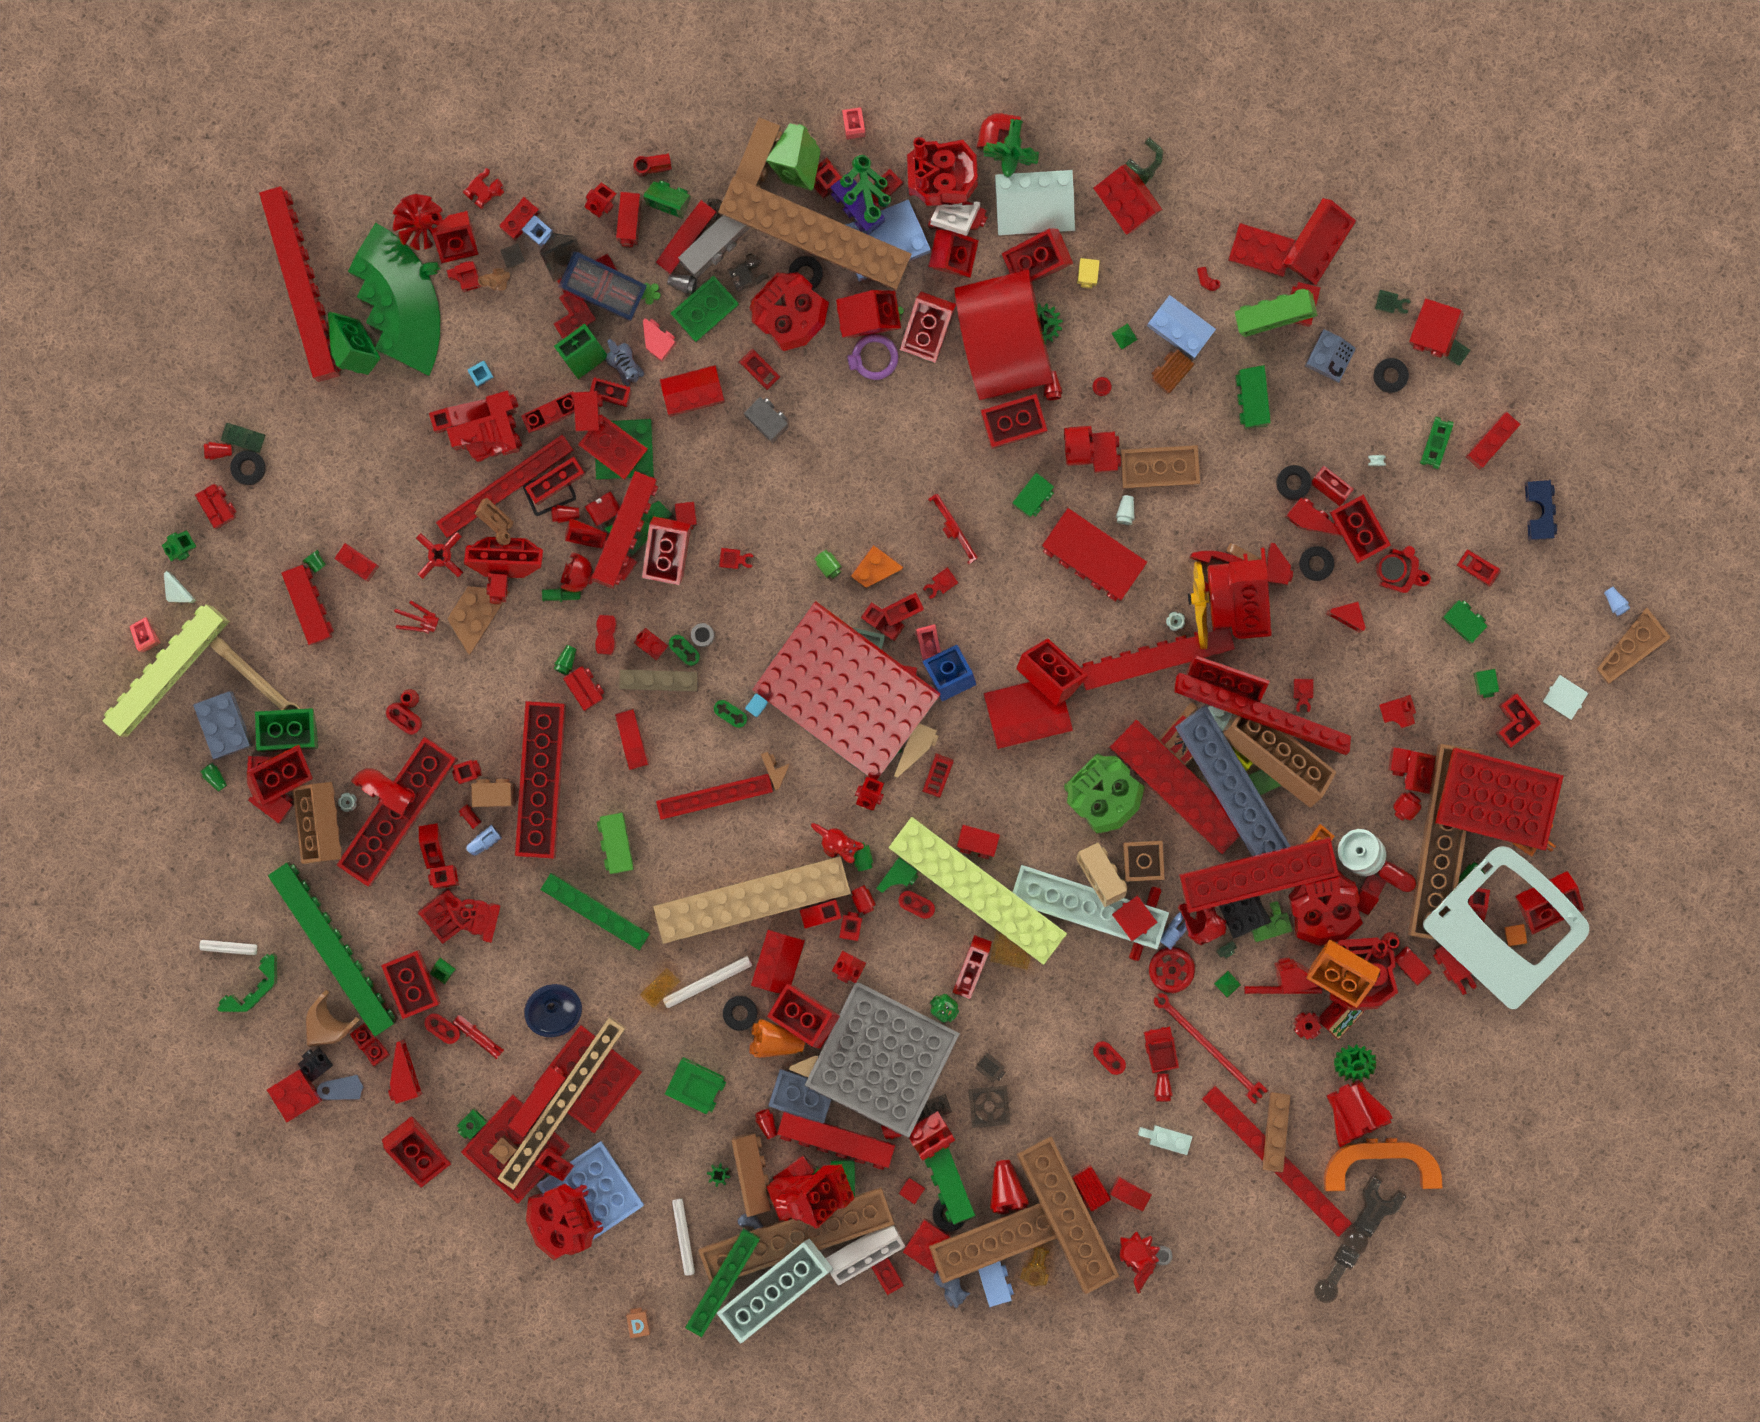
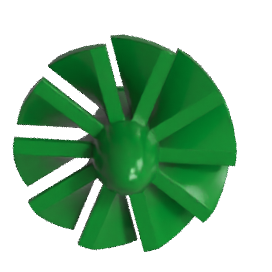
M1014 119L1010 120L1009 134L1006 136L1004 144L1001 142H997V144L987 142L983 149L985 157H992L994 161H1001L1002 172L1005 177L1013 175L1018 163L1029 166L1031 164H1038L1039 152H1034L1030 147L1021 149L1022 140L1020 133L1023 121L1017 119L1015 121Z

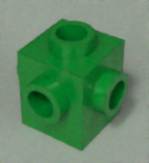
M187 530L179 534L175 532L166 537L167 541L162 544L164 552L171 562L177 559L179 561L187 559L190 556L189 553L196 548Z

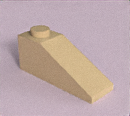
M918 724L908 739L895 772V777L898 778L927 752L931 745H936L939 737L936 735L937 730Z

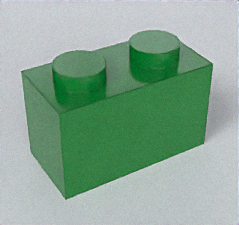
M1035 473L1012 502V505L1030 518L1032 515L1036 517L1042 510L1041 503L1044 500L1048 502L1053 496L1054 492L1052 489L1054 486L1038 473Z
M1457 600L1441 618L1471 644L1486 629V620L1478 613L1475 615L1470 610L1472 607L1463 600L1461 602Z

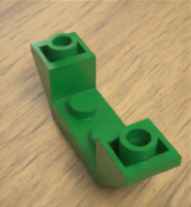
M275 953L271 955L266 954L259 961L261 965L258 968L268 980L264 978L256 986L258 990L254 994L250 992L243 999L244 1004L234 995L229 997L225 995L218 1002L220 1004L217 1008L219 1012L250 1011L277 984V955Z

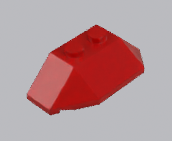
M486 537L472 545L466 546L464 565L484 577H488V573L507 575L508 578H525L542 567L543 549L538 548L526 538H510V543L502 546L497 542L496 537Z

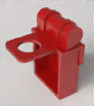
M1170 1026L1143 1032L1152 1073L1179 1068L1174 1037L1172 1036Z

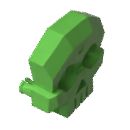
M1095 754L1067 784L1065 783L1064 789L1068 792L1067 804L1080 817H1084L1092 830L1098 834L1120 829L1139 810L1145 786L1130 775L1129 768L1118 757ZM1116 783H1120L1118 788H1115ZM1096 803H1099V806L1097 808H1094V805Z

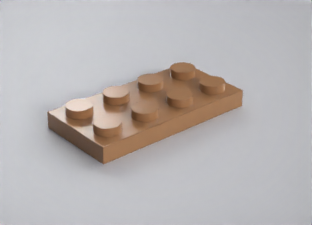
M1198 445L1120 450L1123 489L1200 484Z

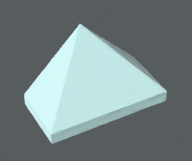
M166 571L164 573L166 600L168 602L194 603L196 601L170 572Z

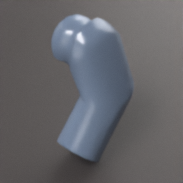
M743 1214L738 1218V1225L741 1227L750 1226L754 1230L764 1227L755 1215L747 1217L746 1214Z

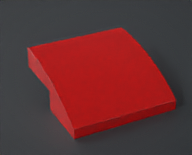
M449 888L418 911V914L442 944L461 930L451 921L446 907L448 902L452 908L457 905V902L453 899L455 896Z

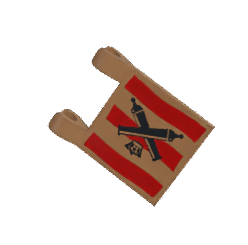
M1190 703L1158 738L1185 766L1193 759V756L1175 726L1198 709L1194 703Z

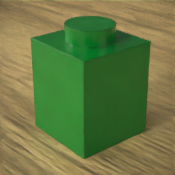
M1495 669L1473 673L1477 695H1483V698L1494 697V692H1499Z

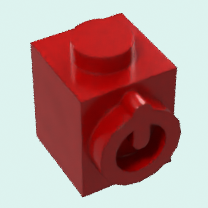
M469 760L453 766L452 775L455 782L458 781L459 784L479 779L482 776L478 760Z

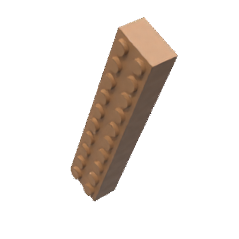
M1445 744L1437 745L1407 935L1434 939L1424 929L1423 922L1458 886L1467 831L1440 825L1435 822L1453 748L1479 753V750ZM1445 906L1438 914L1443 917L1450 908Z

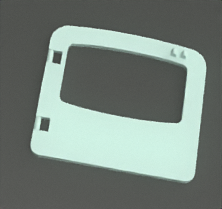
M1504 846L1492 850L1423 922L1424 929L1510 1009H1517L1586 939L1589 933L1588 921L1567 897L1527 860L1511 848ZM1489 862L1492 867L1484 874L1481 869ZM1501 865H1506L1532 885L1570 925L1569 933L1536 965L1525 960L1502 941L1468 904L1469 897ZM1445 906L1450 908L1443 917L1438 914Z

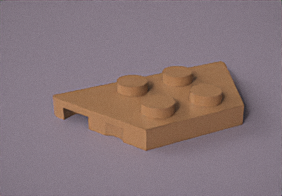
M468 586L447 618L465 650L470 655L504 603H490V596L486 594L487 588Z

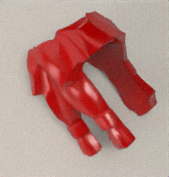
M1185 903L1179 905L1178 909L1185 919L1189 932L1188 937L1196 944L1202 946L1222 935L1225 936L1226 920L1217 915L1214 907L1196 911L1197 914L1194 919L1187 912Z

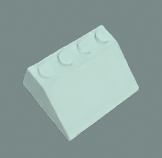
M1072 170L1014 173L1010 177H1005L1004 174L995 175L998 235L1042 233L1049 228L1059 229L1060 232L1075 231Z

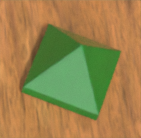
M1128 323L1111 333L1121 350L1138 340Z
M1229 971L1214 983L1227 998L1241 986Z

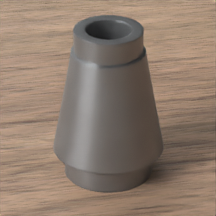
M670 274L667 284L685 294H693L697 287V279L688 275Z

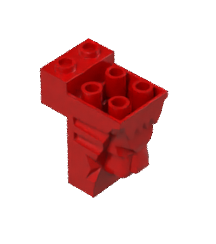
M508 390L486 396L490 416L446 429L454 450L467 449L470 456L478 463L500 454L505 456L520 452L519 447L522 446L520 436L514 432V428H517L514 417L510 415L517 413L516 408L519 405L516 396Z
M842 1164L824 1165L814 1175L777 1177L767 1186L779 1221H788L792 1218L795 1221L800 1220L812 1225L814 1228H819L835 1211L847 1207L855 1199Z

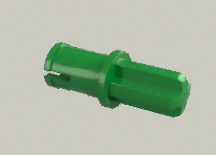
M562 588L542 589V601L562 602V600H580L581 591L572 592Z

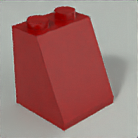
M871 290L836 299L842 338L860 337L901 329L895 291Z

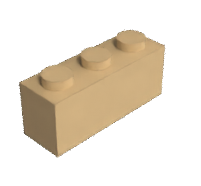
M1096 843L1079 851L1076 860L1103 906L1107 907L1125 898L1127 885L1123 879L1119 878L1116 866L1110 863L1106 849L1104 847L1101 848L1100 844Z

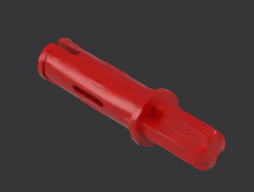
M458 1015L453 1021V1024L466 1034L465 1037H470L495 1059L504 1051V1049L476 1028L477 1025L473 1026L461 1015Z

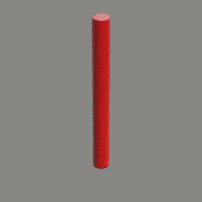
M1244 986V994H1284L1279 986ZM1319 986L1287 994H1322V987Z

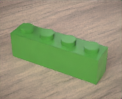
M1299 289L1292 295H1279L1275 300H1262L1258 302V305H1245L1240 307V310L1234 311L1239 333L1244 337L1318 316L1313 294L1306 289Z

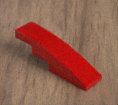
M701 200L679 228L656 263L669 274H672L680 264L678 257L700 237L717 212Z

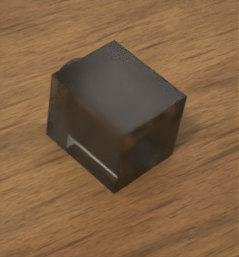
M988 1052L985 1053L975 1066V1069L993 1083L995 1080L1000 1081L1006 1073L1004 1071L1005 1066Z

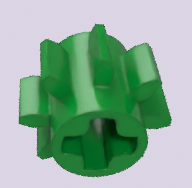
M720 1162L719 1167H715L712 1164L713 1171H707V1174L711 1175L708 1182H716V1187L721 1182L723 1185H726L725 1178H731V1175L726 1174L729 1167L722 1168V1162ZM716 1170H717L718 1172H721V1171L723 1172V1175H722V1178H723V1179H720L719 1177H718V1178H715V1177H714L715 1174H716V1172H715Z

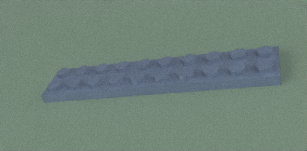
M1202 706L1175 726L1251 855L1255 856L1291 847L1208 707Z

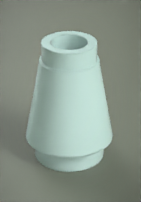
M1122 496L1116 514L1117 523L1132 525V522L1135 520L1134 497Z

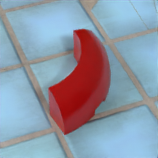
M373 768L363 769L357 772L351 779V782L356 786H360L362 791L373 798L377 795L380 803L400 815L403 814L413 796V793Z

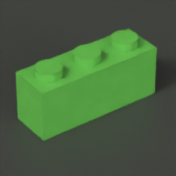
M624 813L599 817L600 821H597L599 833L602 832L604 840L600 842L602 852L606 851L607 859H604L606 871L609 870L610 874L634 870Z

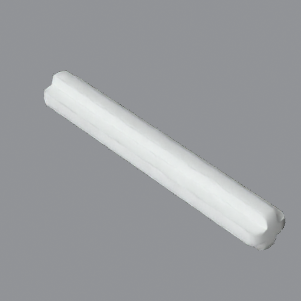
M675 1199L672 1201L684 1274L687 1276L693 1275L695 1269L683 1200Z

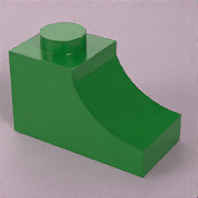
M899 857L876 889L883 893L887 888L896 884H903L906 887L908 884L913 885L918 878V875H916L917 870Z

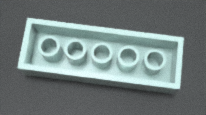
M809 1238L724 1306L717 1314L741 1344L832 1271L833 1268Z

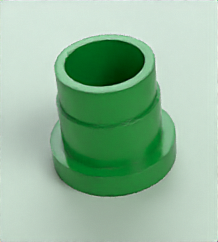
M318 549L303 560V563H307L314 573L326 565L319 555Z

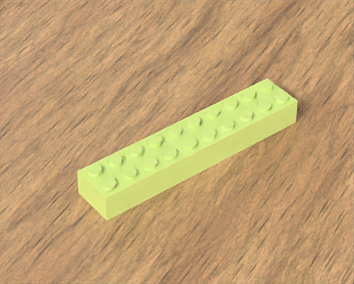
M913 817L909 819L888 847L1043 965H1045L1067 935L1065 931Z

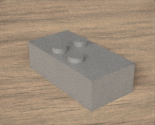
M722 215L678 259L681 265L697 279L712 264L717 265L723 259L722 255L724 252L732 251L737 246L736 241L751 227Z

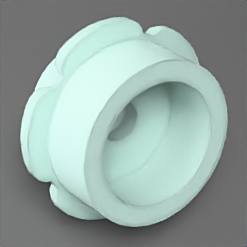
M1172 612L1166 619V624L1171 630L1177 631L1184 627L1185 617L1181 613Z
M344 793L338 799V805L344 812L354 810L357 806V798L353 794Z

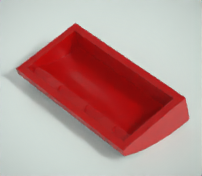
M1322 198L1283 261V264L1308 282L1317 285L1356 220L1334 201Z

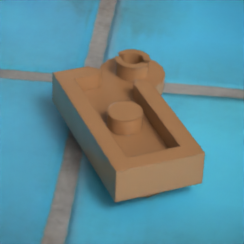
M488 498L483 499L475 514L497 533L496 540L500 545L509 544L511 539L507 531L514 522Z

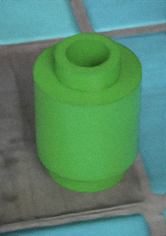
M824 550L814 558L817 562L816 565L826 578L831 577L834 579L841 573L840 569L842 566L831 552Z

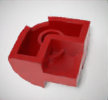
M1003 113L988 116L980 127L977 148L984 149V145L986 146L987 142L992 144L1001 142L1004 144V140L1009 134L1010 120H1021V117Z

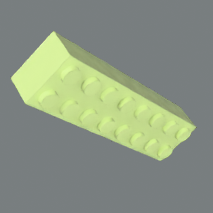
M201 605L194 614L196 616L192 621L188 620L182 626L183 631L170 639L168 648L166 650L162 649L156 655L157 660L145 667L143 670L144 675L140 679L136 678L131 683V689L128 693L124 692L117 699L118 704L106 711L103 722L120 737H128L230 622L213 606Z

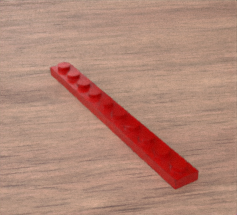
M1182 673L1176 676L1175 693L1343 755H1347L1350 752V735Z
M1214 1086L1202 1100L1263 1161L1266 1136ZM1285 1156L1283 1172L1274 1173L1339 1237L1352 1223Z

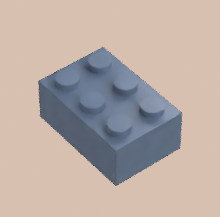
M229 691L193 705L213 759H220L253 746L233 692Z

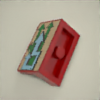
M1333 1002L1319 1017L1321 1020L1320 1024L1339 1040L1364 1011H1350Z

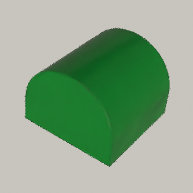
M440 957L429 974L441 983L446 984L456 968Z

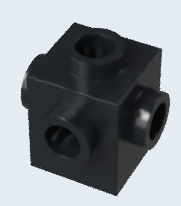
M320 1047L315 1051L308 1050L302 1055L303 1060L298 1063L302 1072L306 1074L311 1082L333 1066Z

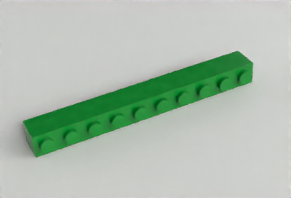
M290 862L285 863L267 876L374 1037L396 1023L394 1012L391 1009L387 1010L383 1004L386 1002L380 992H375L373 989L375 986L374 982L369 976L365 977L362 972L364 967L359 960L355 961L351 955L354 953L348 944L344 945L341 941V938H343L342 934L337 928L334 929L330 924L332 919L327 912H322L320 909L321 903L316 896L312 897L309 890L311 888L306 880L302 881L298 876L300 871L294 863L292 865Z

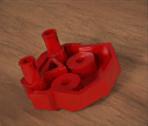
M922 137L915 138L913 141L914 150L907 154L909 196H917L926 206L942 205V202L953 204L966 202L978 186L977 155L964 140L939 144L937 141L926 142Z
M777 272L751 300L752 323L763 333L769 334L781 351L807 345L823 328L829 302L814 292L812 284L800 273ZM781 298L782 304H776V302ZM803 298L804 303L799 305V299ZM780 320L784 321L783 326H779Z
M1338 870L1339 876L1293 887L1294 889L1288 895L1291 912L1295 916L1296 937L1320 946L1327 944L1329 939L1333 942L1346 940L1363 924L1357 908L1360 900L1355 882L1345 877ZM1339 906H1343L1341 910H1337ZM1315 912L1313 916H1309V913Z
M1378 937L1338 941V945L1361 958H1365L1364 960L1380 969L1379 978H1377L1376 983L1357 1008L1332 993L1329 994V1000L1350 1011L1380 1008L1398 994L1393 970L1396 967L1394 951L1388 948L1385 941H1381Z
M562 1184L545 1193L535 1194L528 1198L526 1222L534 1242L538 1248L554 1261L565 1254L573 1255L588 1249L592 1245L594 1235L603 1231V1226L598 1228L602 1223L600 1221H593L584 1199L589 1193L588 1190L583 1192V1190L587 1189L585 1185H580L573 1189L567 1184Z

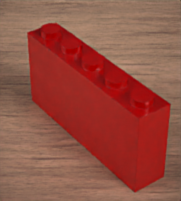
M1069 508L1066 509L1041 546L1044 549L1042 552L1050 558L1053 556L1060 560L1058 563L1066 569L1071 567L1076 571L1074 573L1082 580L1086 577L1091 581L1090 585L1098 591L1102 588L1108 592L1106 596L1115 602L1117 599L1119 601L1123 599L1147 564L1146 560Z

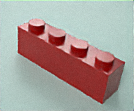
M302 564L281 572L308 645H314L332 638L331 633L334 630L331 622H327L324 615L327 614L324 604L319 603L318 597L320 593L317 586H313L311 582L313 574L310 567L306 568Z

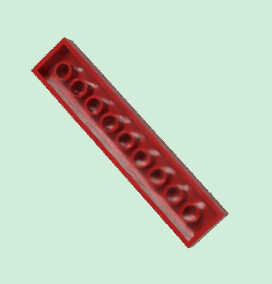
M282 186L259 192L312 377L317 382L340 376L339 371L342 369L336 366L335 360L331 355L329 324L323 317L326 315L324 305L318 300V297H321L319 288L312 280L315 278V273L307 260H310L307 248L305 249L302 245V242L305 241L303 233L296 225L299 223L297 213L291 207V205H294L292 195Z

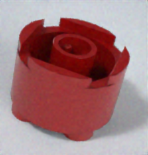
M1091 426L1064 428L1067 466L1094 464V443L1091 438Z

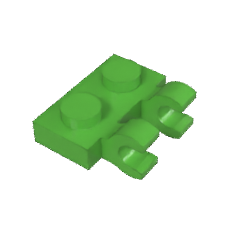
M1277 901L1270 903L1273 916L1270 917L1271 923L1252 931L1255 942L1292 932L1287 912L1281 914Z

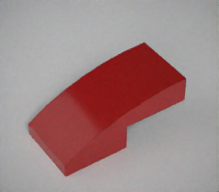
M872 602L861 616V619L893 641L897 639L905 627L901 622L890 627L881 608Z

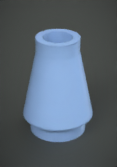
M1614 587L1604 592L1612 613L1620 616L1630 609L1629 602Z

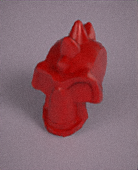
M1135 1232L1130 1238H1120L1121 1249L1119 1254L1120 1260L1126 1262L1128 1268L1131 1266L1132 1270L1137 1274L1134 1278V1285L1137 1293L1140 1294L1147 1279L1154 1273L1153 1270L1156 1267V1263L1159 1262L1156 1254L1160 1248L1151 1246L1152 1236L1141 1239L1139 1233Z

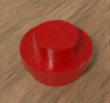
M1105 377L1095 379L1092 385L1093 392L1098 396L1108 395L1112 388L1110 380Z

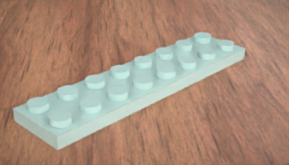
M1021 865L1013 893L1035 910L1131 941L1112 915L1123 906V903H1128L1129 899L1123 898L1104 907L1092 887ZM1145 905L1158 923L1148 929L1146 934L1143 933L1132 942L1158 949L1169 912Z

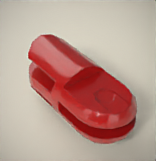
M1385 861L1381 870L1377 872L1382 880L1403 892H1411L1416 887V879L1413 875L1391 862Z

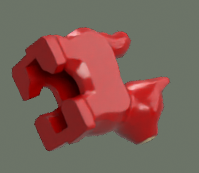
M485 168L484 172L476 176L471 181L469 187L463 191L471 201L474 195L478 196L474 203L481 210L494 196L501 197L504 194V186L499 179L493 181L489 187L484 183L483 179L490 174L488 168Z

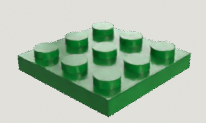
M651 419L611 421L648 449L627 478H632L635 471L649 477H654ZM595 458L596 480L623 479Z

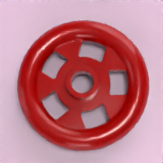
M1168 947L1159 950L1152 957L1149 964V976L1152 983L1159 990L1167 993L1183 991L1191 984L1195 975L1193 959L1185 950L1178 947H1172L1171 950ZM1170 955L1172 960L1164 963L1162 958ZM1179 957L1185 961L1182 967L1176 961ZM1171 966L1176 969L1173 974H1170L1168 971ZM1157 967H1162L1163 975H1157ZM1182 971L1187 973L1183 981L1178 979ZM1166 978L1174 980V984H1165Z

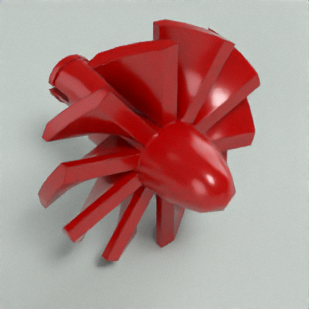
M412 194L402 198L401 202L393 210L392 214L395 215L393 231L406 228V230L398 232L399 239L403 245L407 243L412 233L415 232V236L409 246L416 251L420 250V234H422L424 237V249H429L433 246V243L427 235V230L432 234L434 228L431 226L433 224L439 225L443 221L439 213L443 212L439 205L431 201L432 197Z

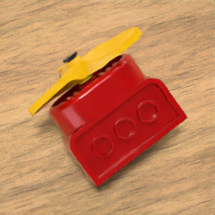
M1261 548V560L1248 561V555L1244 553V561L1209 565L1207 568L1209 593L1205 592L1201 562L1197 561L1194 563V593H1191V595L1188 593L1189 605L1191 603L1192 605L1195 604L1201 649H1207L1208 646L1206 603H1209V601L1213 628L1232 627L1233 635L1239 639L1272 636L1265 548Z

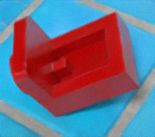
M647 628L639 632L634 641V644L656 661L668 647L665 642Z

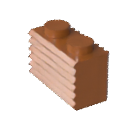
M1178 349L1175 352L1170 351L1164 358L1166 363L1162 367L1158 365L1151 373L1154 376L1151 381L1168 395L1195 365Z

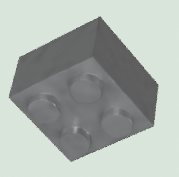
M759 397L744 412V415L773 444L789 428L788 418L781 411L778 413L774 411L775 407L767 398L763 400Z

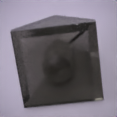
M552 233L540 250V254L553 282L563 277L574 252L583 254L575 236Z

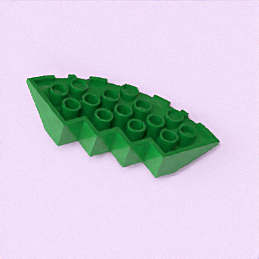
M375 222L348 270L351 275L364 281L357 298L373 306L366 324L382 332L375 347L378 352L430 376L439 348L441 323L439 304L434 286L429 275H426V272H422L423 264L406 244L403 245L399 237Z

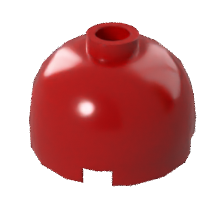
M573 552L570 555V558H573L571 563L567 566L566 562L560 581L564 585H561L560 588L579 592L585 589L588 584H592L593 568L591 562L586 557Z

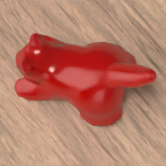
M811 823L814 831L822 836L821 844L825 854L831 858H835L838 854L847 863H853L855 861V852L864 848L863 843L848 838L843 831L837 828L827 830L818 824Z

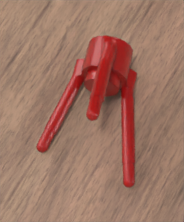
M409 601V603L426 614L423 618L398 609L394 610L395 613L420 621V626H422L396 625V629L429 634L430 631L435 632L439 622V618L435 617V613L429 612L413 601Z

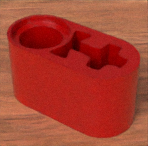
M1407 946L1395 956V962L1401 967L1400 969L1417 986L1432 973Z

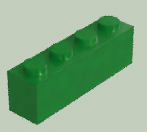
M949 1147L939 1150L932 1158L928 1157L925 1159L927 1169L931 1167L934 1174L931 1175L934 1186H938L941 1193H938L942 1205L946 1204L948 1209L945 1212L948 1222H953V1225L956 1226L976 1218Z

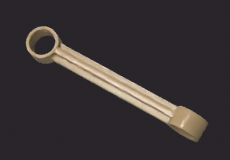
M217 636L209 644L280 710H285L289 705L301 709L298 704L288 702L220 637Z

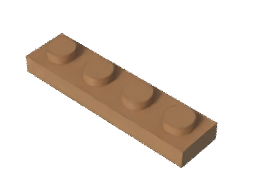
M1270 1093L1262 1170L1283 1172L1291 1095Z

